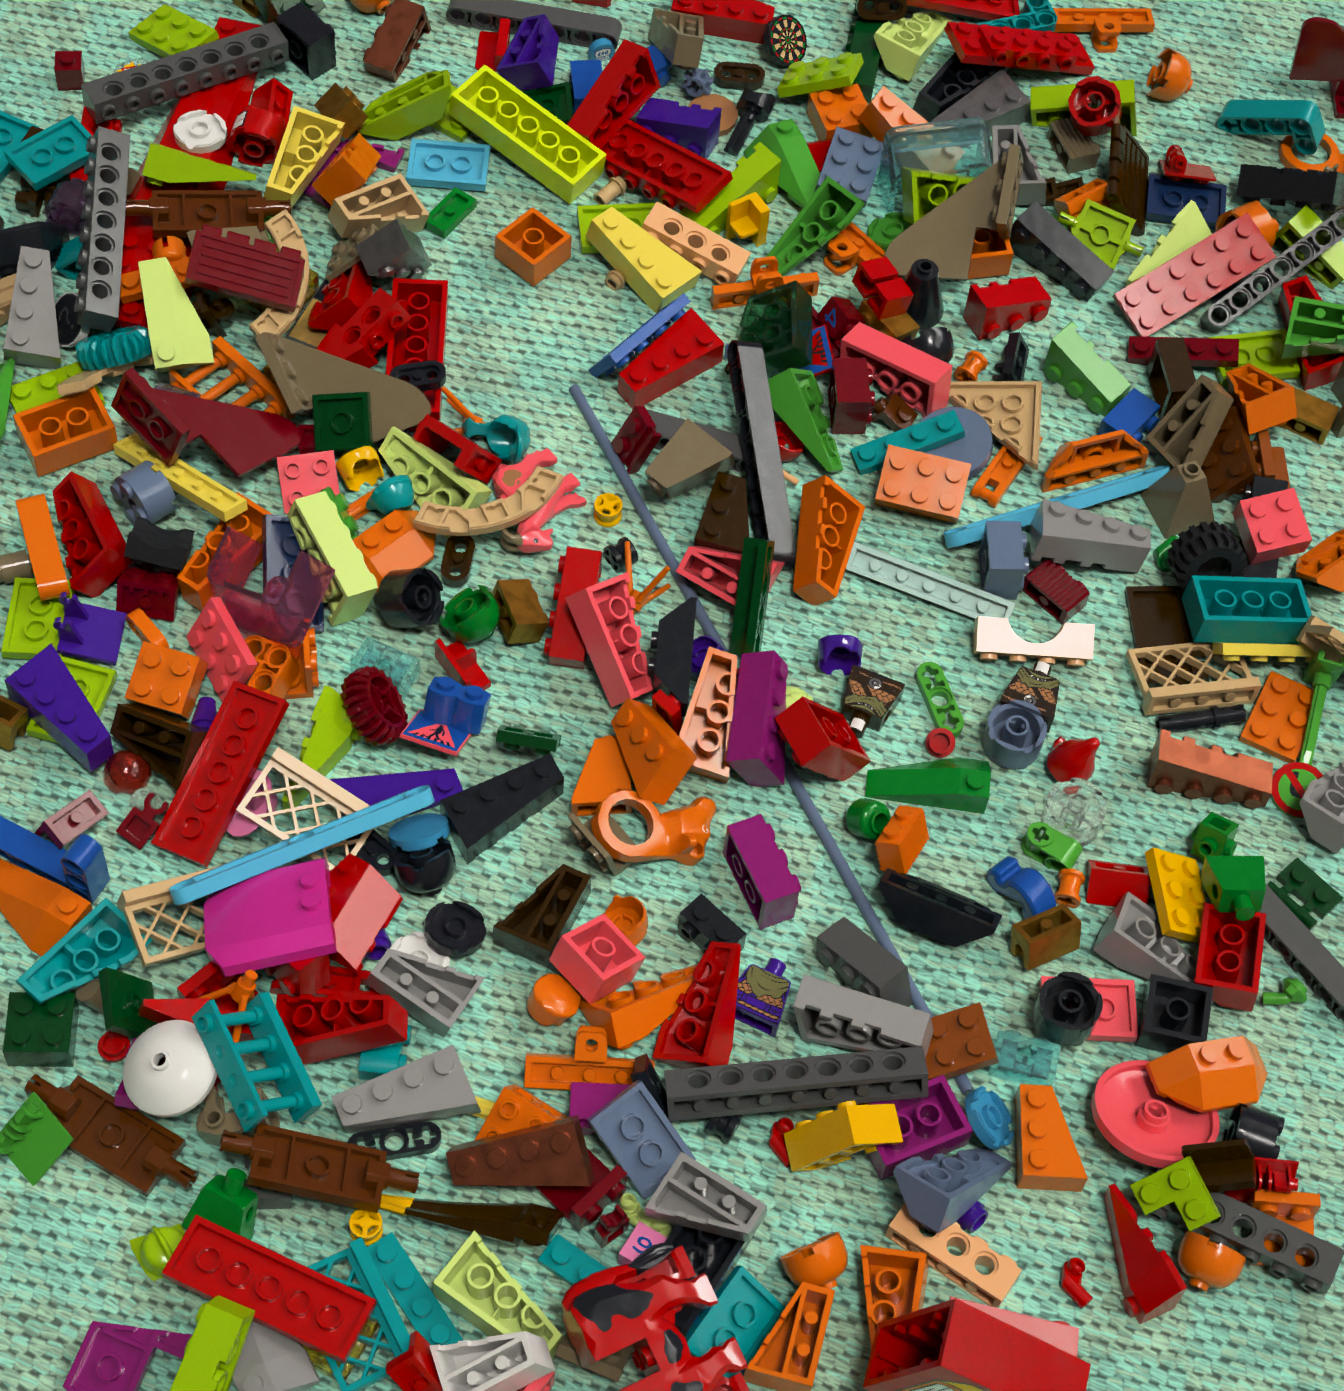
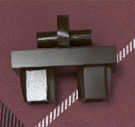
M21 176V189H27L30 192L17 191L15 204L16 209L28 210L31 217L39 218L43 201L45 205H48L54 193L57 202L62 199L63 192L57 186L56 181L35 191Z
M202 289L194 292L197 301L193 302L192 305L209 336L216 333L218 337H227L220 321L229 320L233 315L235 309L231 300L227 298L215 299L212 304Z

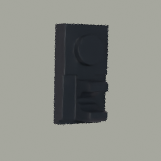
M1020 332L1009 334L1008 343L1004 347L1005 362L997 363L994 367L1001 374L992 376L993 381H1023L1029 348Z
M647 1054L636 1057L634 1072H631L632 1082L641 1080L668 1118L666 1090Z

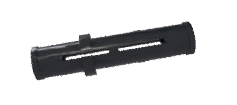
M1243 704L1219 708L1215 705L1201 711L1156 716L1155 724L1160 730L1164 729L1170 732L1208 727L1219 729L1222 725L1245 723L1246 710Z

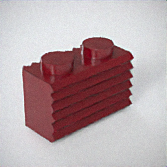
M1050 558L1045 559L1024 577V588L1022 591L1062 625L1087 604L1090 593L1082 582L1073 579L1072 576H1069L1061 564L1053 563Z

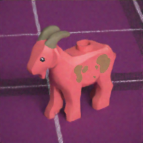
M546 448L540 452L537 450L534 453L525 455L518 464H499L492 477L497 500L500 498L504 500L513 495L533 474L537 466L543 468L550 467L557 463V457ZM572 473L567 474L551 500L535 514L518 524L516 534L508 532L506 528L500 530L502 534L500 536L502 547L510 552L525 553L550 550L553 546V540L550 537L553 529L543 531L541 528L561 512L586 505V499L579 496L576 492L564 495L580 486L579 480Z

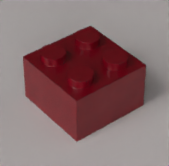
M833 358L827 390L832 434H865L866 426L871 425V408L875 406V393L870 391L869 386H872L873 375L872 369H867L866 358Z

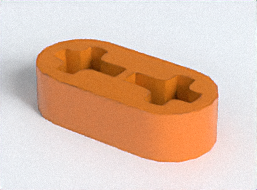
M140 608L125 616L128 626L142 643L146 641L170 648L164 635Z

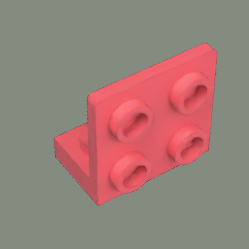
M334 450L276 457L285 514H288L295 499L316 494L328 486L335 495L340 493Z

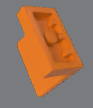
M302 618L303 643L283 644L293 654L300 668L284 699L314 697L313 687H319L315 628H309L308 618Z
M517 1084L504 1086L475 1140L568 1118V1116Z
M1254 1188L1247 1201V1205L1314 1236L1313 1218L1321 1207L1320 1194L1291 1191L1290 1194H1286L1285 1192H1276L1274 1190L1266 1192V1189L1256 1191V1188ZM1267 1240L1264 1242V1246L1268 1251H1280V1246L1275 1241ZM1301 1254L1295 1256V1260L1300 1266H1311V1261L1307 1256ZM1258 1262L1257 1264H1250L1257 1266H1265L1263 1265V1263Z

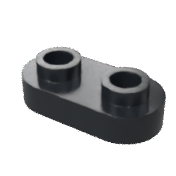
M430 360L398 365L391 370L390 376L411 383L421 391L439 389L445 384L446 368L442 363Z
M373 829L366 839L367 843L361 847L356 857L370 863L382 876L390 875L395 871L392 861L394 862L393 857L398 851ZM363 833L350 837L346 841L360 839ZM356 844L348 845L349 853ZM387 858L389 862L382 865L378 863V860Z

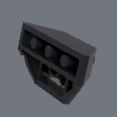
M37 221L1 229L0 279L17 272L21 246L49 250L52 270L54 265L57 264L56 261L58 256H60L59 253L62 252V244L70 241L67 225Z
M690 597L659 620L658 631H652L650 649H656L655 658L649 657L648 675L653 676L652 687L656 691L661 689L667 696L673 695L681 704L682 717L686 716L689 700L697 598Z
M890 868L886 869L878 884L898 924L905 926L911 932L922 933L932 937L942 945L957 947L995 933L1002 918L1001 914L992 912L990 908L971 898L907 873H897V871Z

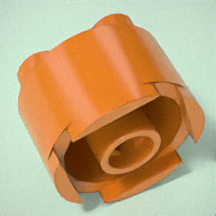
M1255 200L1222 213L1218 217L1215 227L1216 231L1248 212L1269 246L1273 247L1276 233L1279 231V224L1276 219L1270 216L1269 212L1259 201Z

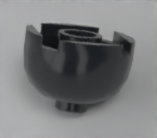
M945 327L925 329L919 331L920 336L913 340L911 335L901 340V342L948 364L954 355L953 337L951 331H947Z
M437 839L438 844L431 848L412 852L400 850L396 853L392 864L399 882L406 889L415 893H424L426 896L441 892L442 887L448 884L453 877L456 868L455 856L450 841Z

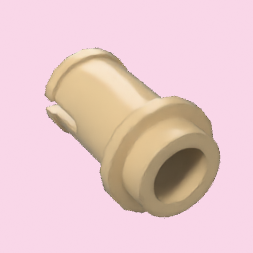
M619 176L611 177L609 183L596 192L593 198L600 205H608L617 196L625 194L627 184Z
M612 270L607 273L605 279L607 287L616 291L625 286L626 281L619 271Z

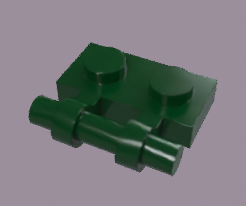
M516 724L513 727L501 725L497 730L496 742L503 743L502 746L504 748L519 750L521 746L533 748L532 752L548 755L550 751L556 752L557 748L560 747L562 735L552 734L550 730L545 729L540 731L524 729V726Z
M1298 857L1276 878L1284 887L1279 888L1272 881L1267 884L1309 930H1312L1318 923L1310 915L1312 912L1319 918L1324 919L1344 898ZM1293 894L1305 905H1298L1289 896Z

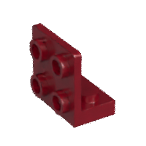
M132 561L117 580L116 611L129 614L140 608L150 618L174 622L177 615L178 590L180 588L177 576L181 571H166L161 569L160 565L152 563L138 564Z

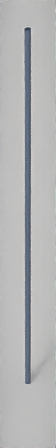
M578 384L572 385L569 388V392L663 560L670 567V572L686 600L690 597L697 598L695 617L705 635L716 639L722 645L725 652H728L686 577L676 572L679 566L677 559L618 454L614 451L609 438ZM785 753V778L878 944L903 963ZM909 974L912 1005L915 1009L922 1010L931 1014V1017H934ZM966 1073L953 1077L963 1095L967 1094V1091L971 1092L974 1090Z

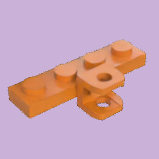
M1053 8L1058 18L1055 32H1092V45L1098 53L1116 52L1118 46L1117 36L1121 32H1153L1155 26L1151 8ZM1101 42H1108L1109 45L1104 46Z
M851 222L846 228L830 239L827 250H830L831 253L825 256L823 265L834 275L839 276L854 268L856 263L859 264L863 261L884 257L885 251ZM840 261L842 265L835 266L832 262Z
M775 256L754 259L751 264V280L712 286L710 302L714 310L780 301L798 292H802L805 297L817 296L820 280L817 272L782 277L781 273H778V261ZM764 264H769L767 267H761Z
M581 1025L576 1032L574 1055L526 1053L524 1087L571 1090V1082L631 1085L633 1084L631 1072H634L635 1059L607 1057V1032L602 1026ZM593 1039L596 1043L590 1045L586 1041ZM650 1060L655 1068V1060Z

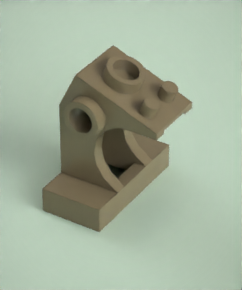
M213 1086L209 1095L203 1100V1103L206 1104L204 1110L199 1113L196 1122L197 1131L207 1144L220 1146L223 1130L253 1136L256 1127L250 1132L245 1133L236 1113H225L224 1098L220 1097L216 1087ZM256 1088L261 1100L268 1099L262 1088ZM277 1111L269 1112L268 1116L260 1123L280 1128L279 1113Z

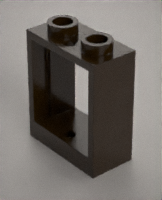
M1183 337L1157 339L1146 370L1154 402L1161 406L1158 411L1160 421L1196 381Z

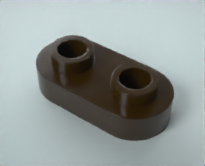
M857 0L856 2L857 12L866 20H899L905 16L908 8L906 0ZM867 1L873 2V6L870 9L864 8V4ZM892 2L898 3V7L895 10L889 9V5Z
M721 62L715 66L713 78L717 85L724 88L745 89L746 87L749 90H756L764 84L765 71L757 64Z
M450 536L446 542L441 564V578L448 586L460 587L466 584L470 578L475 555V542L471 536ZM458 548L465 549V552H456V550ZM452 572H459L460 575H458V576H453V575H451V573H452Z

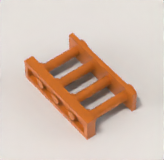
M221 336L212 341L215 363L202 365L185 378L180 376L174 369L168 371L171 392L215 400L236 384H244L249 388V391L231 403L232 405L247 407L255 400H262L268 407L263 411L280 415L289 421L296 417L295 414H291L279 387ZM225 367L231 373V375L204 394H200L193 387L194 384L217 368L222 369Z

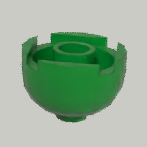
M478 585L480 589L475 591L469 587L456 594L444 607L447 611L445 617L440 616V623L447 633L463 643L487 640L493 635L494 629L498 624L500 617L498 603L489 589L483 585Z

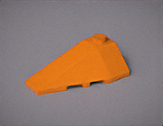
M0 858V911L12 928L23 939L27 947L42 957L93 910L91 902L58 883Z

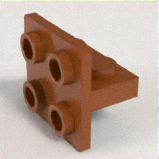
M1269 430L1256 432L1254 440L1250 441L1260 476L1288 481V489H1290L1284 448L1271 447ZM1244 488L1237 491L1236 494H1243Z

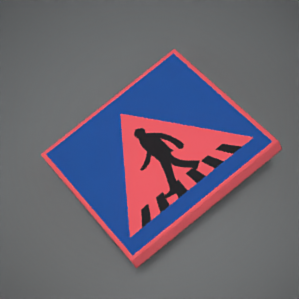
M419 709L400 734L402 739L454 756L459 754L472 736V734L459 731L452 726L440 725L423 717L424 710Z

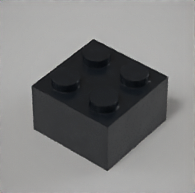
M302 2L276 16L277 26L288 40L289 61L313 81L336 67L335 31L330 24L323 22L312 9H308Z
M1151 974L1143 991L1136 1046L1170 1053L1187 1044L1207 1041L1213 987Z

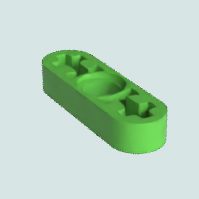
M925 662L918 667L916 673V682L935 728H946L957 738L962 732L964 719L942 668L936 663ZM925 672L935 675L933 681L935 687L931 688L932 683L929 677H924ZM934 696H942L947 700V704L945 706H937L931 699ZM949 712L947 717L950 723L955 724L954 729L947 725L944 726L946 721L945 713Z

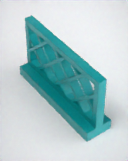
M362 1237L350 1242L349 1248L308 1266V1268L377 1301V1305L372 1312L373 1314L369 1318V1320L377 1322L380 1327L376 1340L362 1335L357 1340L373 1346L368 1361L365 1362L349 1356L345 1364L341 1363L340 1367H338L334 1359L324 1355L341 1391H360L389 1377L386 1373V1367L383 1368L372 1364L377 1349L390 1351L394 1358L409 1350L410 1335ZM347 1259L352 1269L348 1280L330 1276L333 1265ZM354 1276H355V1278H356L358 1284L352 1283V1282H353V1279H354ZM383 1335L387 1343L381 1342V1338ZM346 1363L365 1368L360 1380L349 1385L346 1384L342 1376ZM369 1370L375 1372V1373H372V1374L368 1375Z

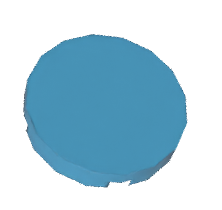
M425 813L407 817L390 827L388 831L389 841L393 848L396 849L398 846H401V850L406 852L431 848L438 844L437 839L441 837L446 839L450 833L449 822L446 816L436 813Z
M984 1086L967 1093L965 1098L966 1114L974 1133L981 1142L993 1150H999L1011 1144L1014 1137V1131L1009 1132L1008 1124L1012 1123L1011 1115L998 1094L992 1090L987 1092Z

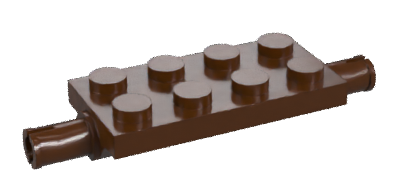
M152 190V197H149V200L126 199L125 217L150 216V219H153V238H167V236L188 238L187 232L202 230L203 224L218 228L257 226L260 232L264 231V219L266 217H274L284 209L291 215L290 199L266 200V197H262V191Z
M34 1074L31 1077L34 1083L27 1082L24 1092L30 1095L35 1092L74 1138L67 1149L145 1197L149 1196L164 1176L183 1187L186 1191L192 1187L190 1181L196 1182L199 1172L176 1160L177 1156L186 1146L185 1139L137 1110L115 1106L114 1096L81 1076L77 1075L74 1081L67 1087L60 1086L57 1088L38 1074Z
M261 1123L257 1125L253 1137L223 1130L219 1144V1151L221 1152L225 1151L248 1156L250 1164L247 1185L376 1213L381 1204L382 1191L387 1187L415 1194L419 1179H417L419 1178V1172L392 1168L391 1164L386 1162L387 1151Z

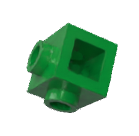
M1211 812L1200 825L1198 824L1191 835V841L1194 842L1191 854L1199 857L1203 862L1205 856H1232L1237 847V842L1234 839L1239 824Z

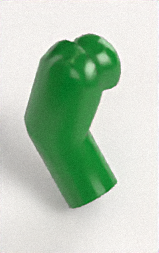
M1175 535L1170 536L1154 551L1156 565L1164 572L1171 571L1167 563L1169 558L1167 553L1168 549L1173 548L1171 546L1172 541L1178 539Z

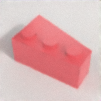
M689 546L676 572L732 605H736L742 554L702 546ZM773 560L769 591L785 562Z

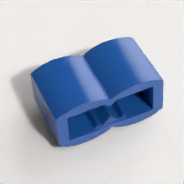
M434 677L427 690L423 717L433 723L452 726L465 733L480 734L486 723L491 694L479 686H462L450 677Z

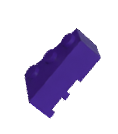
M649 98L637 115L636 123L707 159L718 143L722 108L714 107L713 110L701 109V106L698 104L686 107L679 106L677 101Z

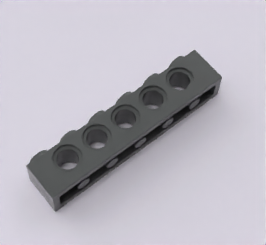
M1220 1192L1210 1193L1221 1215L1218 1218L1219 1222L1204 1224L1191 1232L1210 1238L1209 1241L1218 1245L1221 1243L1237 1251L1250 1264L1263 1263V1265L1270 1268L1272 1274L1280 1278L1288 1279L1290 1277L1301 1282V1286L1312 1293H1327L1343 1258L1344 1249ZM1172 1203L1148 1214L1155 1220L1165 1221L1167 1219L1177 1224V1228L1183 1233L1189 1231L1178 1208L1174 1207ZM1233 1227H1245L1250 1236L1247 1238L1238 1237L1233 1232ZM1267 1240L1275 1241L1280 1246V1251H1268L1264 1246V1242ZM1300 1254L1307 1256L1311 1261V1266H1300L1296 1262L1295 1256Z

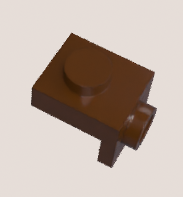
M896 393L886 398L883 396L875 401L874 408H871L873 410L871 422L874 423L881 419L894 432L911 426L918 415Z

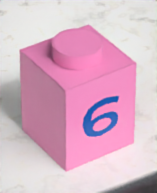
M639 1221L620 1250L617 1264H630L638 1255L651 1246L665 1243L667 1237Z

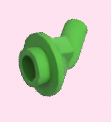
M1286 977L1282 980V993L1263 992L1262 1004L1287 1005L1291 1002L1305 1003L1307 1001L1305 994L1307 989L1298 979L1293 978L1291 980Z

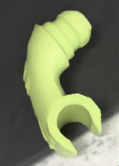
M625 1193L622 1195L620 1207L627 1214L631 1225L636 1227L640 1221L666 1237L670 1235L672 1228L669 1222L646 1217L645 1210L637 1202L634 1194Z

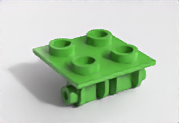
M33 1092L0 1131V1156L6 1154L25 1178L34 1186L73 1142L74 1138L40 1097Z

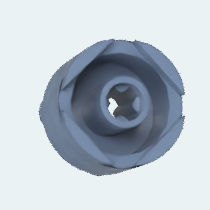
M148 460L116 477L115 484L110 486L113 496L118 501L121 500L126 509L124 511L125 517L133 526L137 516L146 518L154 524L177 510V505H172V501L176 497L170 483L160 470L155 473L150 468L154 464Z
M1010 700L1007 704L995 706L988 717L982 738L985 755L997 765L1008 769H1025L1034 763L1040 754L1047 734V724L1041 717L1039 709L1031 703L1022 700Z

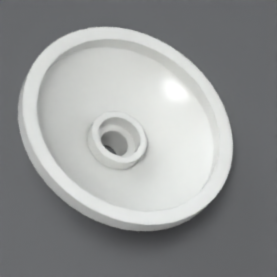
M184 1020L164 1021L143 1032L130 1047L123 1066V1083L128 1097L139 1109L157 1117H174L192 1110L209 1094L217 1077L216 1069L195 1024ZM166 1057L164 1064L158 1066L160 1059Z

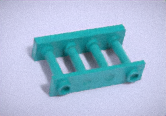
M269 992L258 993L247 1004L245 1011L221 1014L215 1000H209L191 1017L245 1133L254 1129L268 1116L269 1112L288 1109L294 1123L305 1121L322 1106ZM248 1024L255 1039L234 1043L227 1027ZM261 1052L268 1068L247 1071L240 1055ZM274 1080L282 1097L261 1100L254 1084Z

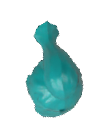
M501 415L493 421L484 424L476 423L471 418H468L462 424L463 432L467 438L474 435L486 436L488 446L502 460L513 461V463L517 464L529 448L530 429L524 421L515 416Z

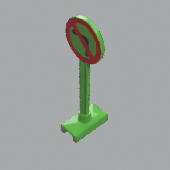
M1319 649L1303 672L1302 681L1312 683L1314 691L1299 762L1283 765L1272 777L1271 799L1274 805L1280 811L1293 818H1304L1299 802L1309 783L1323 777V774L1312 766V760L1326 693L1344 671V656L1338 662L1324 659L1325 650Z

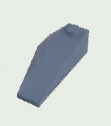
M987 1147L958 1151L956 1157H946L942 1153L934 1154L933 1159L924 1161L920 1156L911 1157L895 1166L893 1173L910 1216L921 1222L924 1228L939 1233L953 1225L1011 1169L1013 1162Z

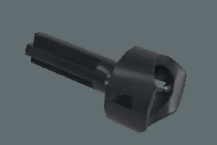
M745 87L736 106L741 117L724 148L725 152L733 156L738 155L755 122L764 123L768 120L776 105L775 97L772 94L751 91Z

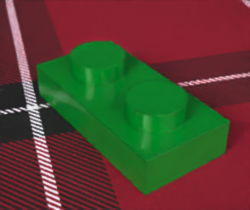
M455 187L429 213V218L424 227L445 239L477 207V199Z

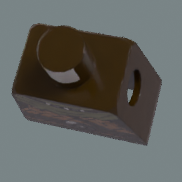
M1038 661L1035 663L1033 670L1025 667L1019 668L1003 693L999 704H1007L1010 700H1022L1031 703L1041 712V717L1046 722L1047 732L1049 733L1055 717L1060 681L1049 676L1052 669L1049 664Z
M853 664L841 714L844 715L846 720L850 721L849 725L856 737L862 738L866 728L877 732L881 730L901 701L905 684Z

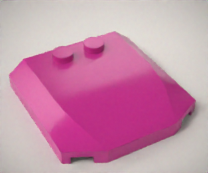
M324 857L273 868L209 895L203 905L205 950L208 958L213 964L216 963L220 967L225 977L245 973L247 970L254 971L337 953L335 929L331 916L329 894L331 883L327 858Z

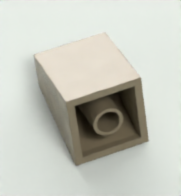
M687 418L647 467L645 474L648 478L649 488L661 498L666 495L671 499L716 477L718 471L726 472L735 465V461L730 450Z

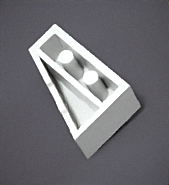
M526 1331L489 1336L481 1340H463L454 1344L429 1346L443 1391H517L555 1371L545 1338Z

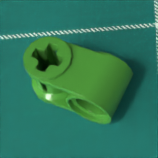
M1044 822L1032 823L1021 841V849L1024 854L1045 865L1048 869L1052 867L1057 871L1073 868L1083 850L1082 846L1075 839L1065 836Z

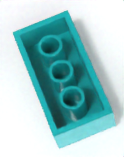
M1192 575L1181 598L1194 642L1301 644L1296 639L1312 615L1301 579Z

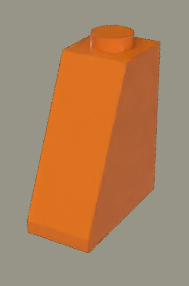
M608 735L602 738H595L571 798V812L577 817L593 816L597 806L609 795L618 792L617 788L632 790L629 769L616 736ZM622 804L612 806L609 814L632 813V807Z

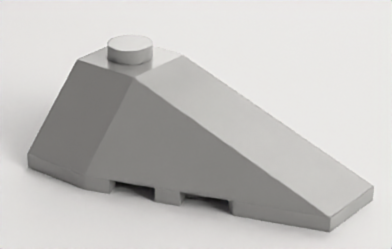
M1344 761L1334 770L1330 769L1323 777L1311 781L1299 802L1310 837L1322 847L1331 850L1335 854L1344 846Z
M1130 892L1124 894L1099 931L1093 950L1116 967L1148 980L1151 974L1194 983L1197 955L1194 953L1188 954L1177 942L1179 939L1162 935L1160 923L1157 921L1158 914L1151 907Z
M252 1320L233 1375L238 1391H306L321 1382L308 1352L300 1343Z

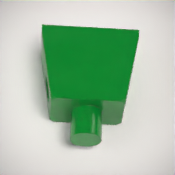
M1205 856L1200 879L1215 909L1219 912H1235L1236 918L1240 921H1247L1253 918L1255 912L1261 910L1266 890L1264 857Z
M231 1168L228 1169L226 1176L216 1175L202 1188L181 1227L188 1229L195 1215H198L251 1240L253 1238L259 1197L257 1193L244 1187L247 1178L246 1173L240 1169Z

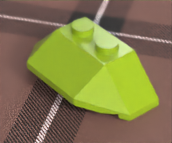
M449 71L427 72L380 95L365 110L363 109L368 118L358 132L364 135L397 141L442 119L451 92Z

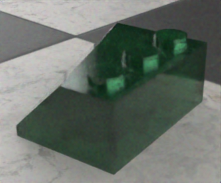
M795 280L748 297L739 325L742 330L738 340L761 343L768 379L789 368L800 369L812 365V297ZM727 363L724 372L727 375H730L729 366Z

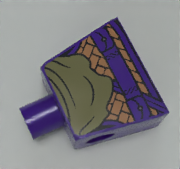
M770 958L765 969L751 964L738 979L735 1019L773 1037L777 1035L791 985L788 979L782 977L786 969V965L782 961Z

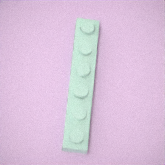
M854 542L846 569L975 619L978 616L1008 618L1009 621L1016 605L1013 601L858 542Z

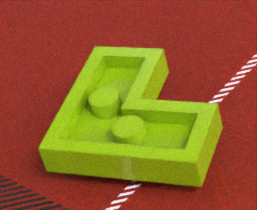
M1191 1156L1130 1185L1145 1215L1175 1202L1189 1231L1221 1217Z

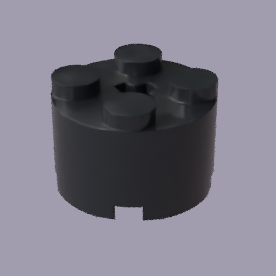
M430 569L392 570L382 579L378 592L374 596V605L380 610L384 620L396 629L424 627L434 624L440 618L444 609V601H441L440 591L444 590L439 577Z
M1062 972L1058 976L1049 978L1042 985L1033 1008V1020L1037 1034L1058 1045H1081L1092 1034L1102 1012L1103 1000L1100 992L1098 994L1093 986V982L1089 978L1079 973Z
M1237 1103L1229 1117L1233 1122L1229 1130H1224L1222 1141L1247 1139L1255 1157L1277 1159L1280 1145L1275 1143L1277 1136H1280L1283 1130L1285 1118L1247 1104Z

